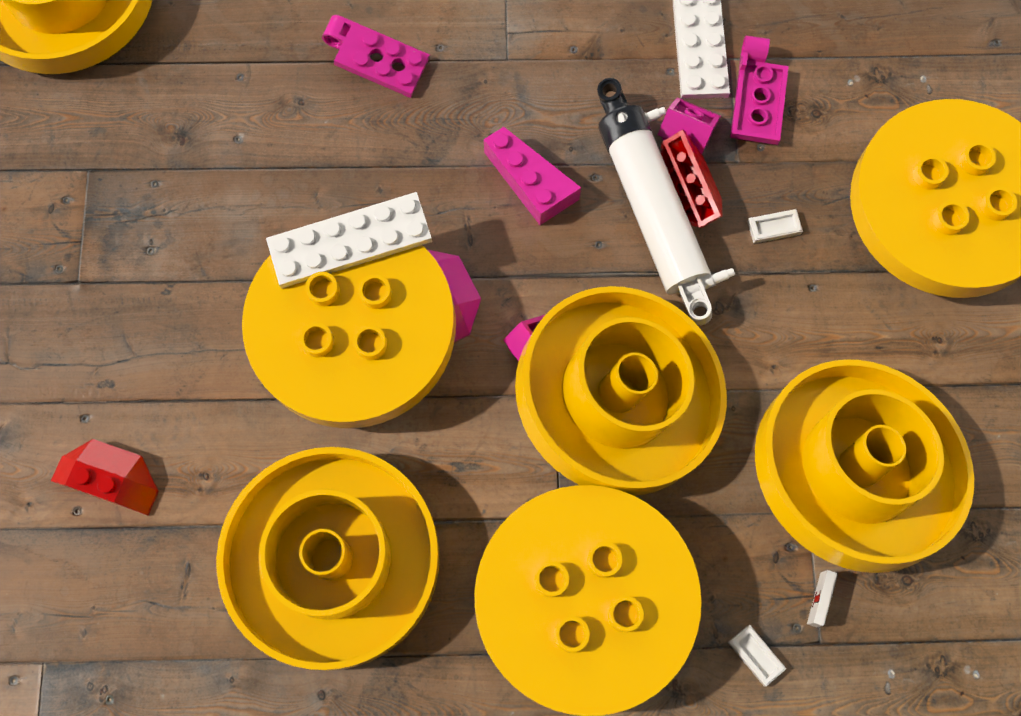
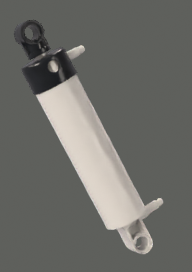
M606 78L599 83L597 88L600 103L606 114L598 126L607 151L611 155L666 293L669 295L680 293L689 317L697 325H705L712 318L711 303L705 289L716 286L717 283L734 276V269L730 268L713 275L709 270L649 125V122L666 114L665 107L645 113L640 105H628L619 81L615 78ZM608 92H616L615 95L611 97L605 96ZM700 306L707 309V313L703 316H696L693 313L695 308Z

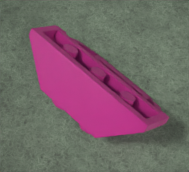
M428 250L439 264L449 285L456 316L454 342H457L470 335L481 297L459 256Z

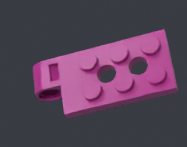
M339 15L331 17L322 35V39L327 45L339 49L334 60L335 66L409 98L412 97L429 60V54ZM378 53L382 55L383 59L375 62L371 60L370 56ZM394 63H401L405 69L396 71L392 68V65Z
M747 35L744 37L730 138L778 145L780 142L789 66L765 63L770 39ZM758 92L763 93L766 96V100H758L754 94ZM760 114L764 120L756 122L752 119L751 115Z

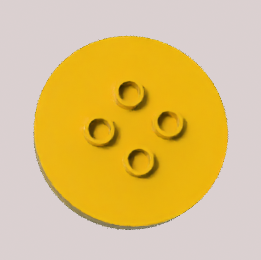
M0 0V60L20 70L40 74H62L91 67L117 53L135 36L148 15L152 0Z
M942 99L920 103L903 110L889 119L865 148L857 162L851 182L850 199L853 219L863 243L873 257L899 280L914 288L938 296L951 298L979 297L1002 290L1021 278V122L997 108L961 99Z
M423 245L337 272H317L311 275L307 281L282 289L279 286L270 255L256 273L249 287L243 309L242 333L245 351L256 376L282 405L298 416L316 424L336 428H361L384 423L400 416L418 404L433 389L445 371L451 357L456 334V316L445 275L437 261Z
M616 286L597 287L584 290L564 299L554 306L536 326L523 348L516 371V401L518 412L528 437L537 451L555 470L578 485L604 486L633 496L659 491L677 482L702 463L713 449L723 428L727 408V391L722 366L713 346L703 331L683 311L668 301L642 290Z
M847 359L830 361L811 367L791 380L773 400L764 413L758 428L755 443V465L759 484L766 502L780 524L797 542L827 562L846 569L867 573H885L910 567L946 546L962 528L969 514L974 494V470L966 440L946 407L923 385L898 370L870 361Z
M321 447L300 451L276 461L254 477L236 498L226 516L221 529L216 556L217 578L222 600L228 614L241 633L259 650L280 662L305 669L328 671L352 668L371 662L386 654L403 641L416 627L427 610L436 587L440 561L437 531L429 509L416 487L405 475L388 462L372 454L344 447Z
M575 485L548 491L531 499L515 510L500 525L488 543L479 565L475 585V612L479 632L489 656L501 674L518 691L538 704L555 711L580 716H601L618 713L645 702L662 690L679 672L687 660L698 633L701 616V589L698 573L687 545L678 531L659 511L643 500L617 489L595 485Z

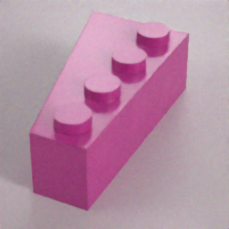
M505 127L484 139V153L539 225H542L580 199L581 187Z

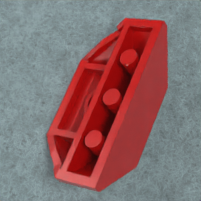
M681 130L664 140L660 148L661 155L691 226L703 228L723 217L721 195L703 155L685 130Z
M91 439L62 456L51 479V482L149 516L159 492L141 455L95 439Z

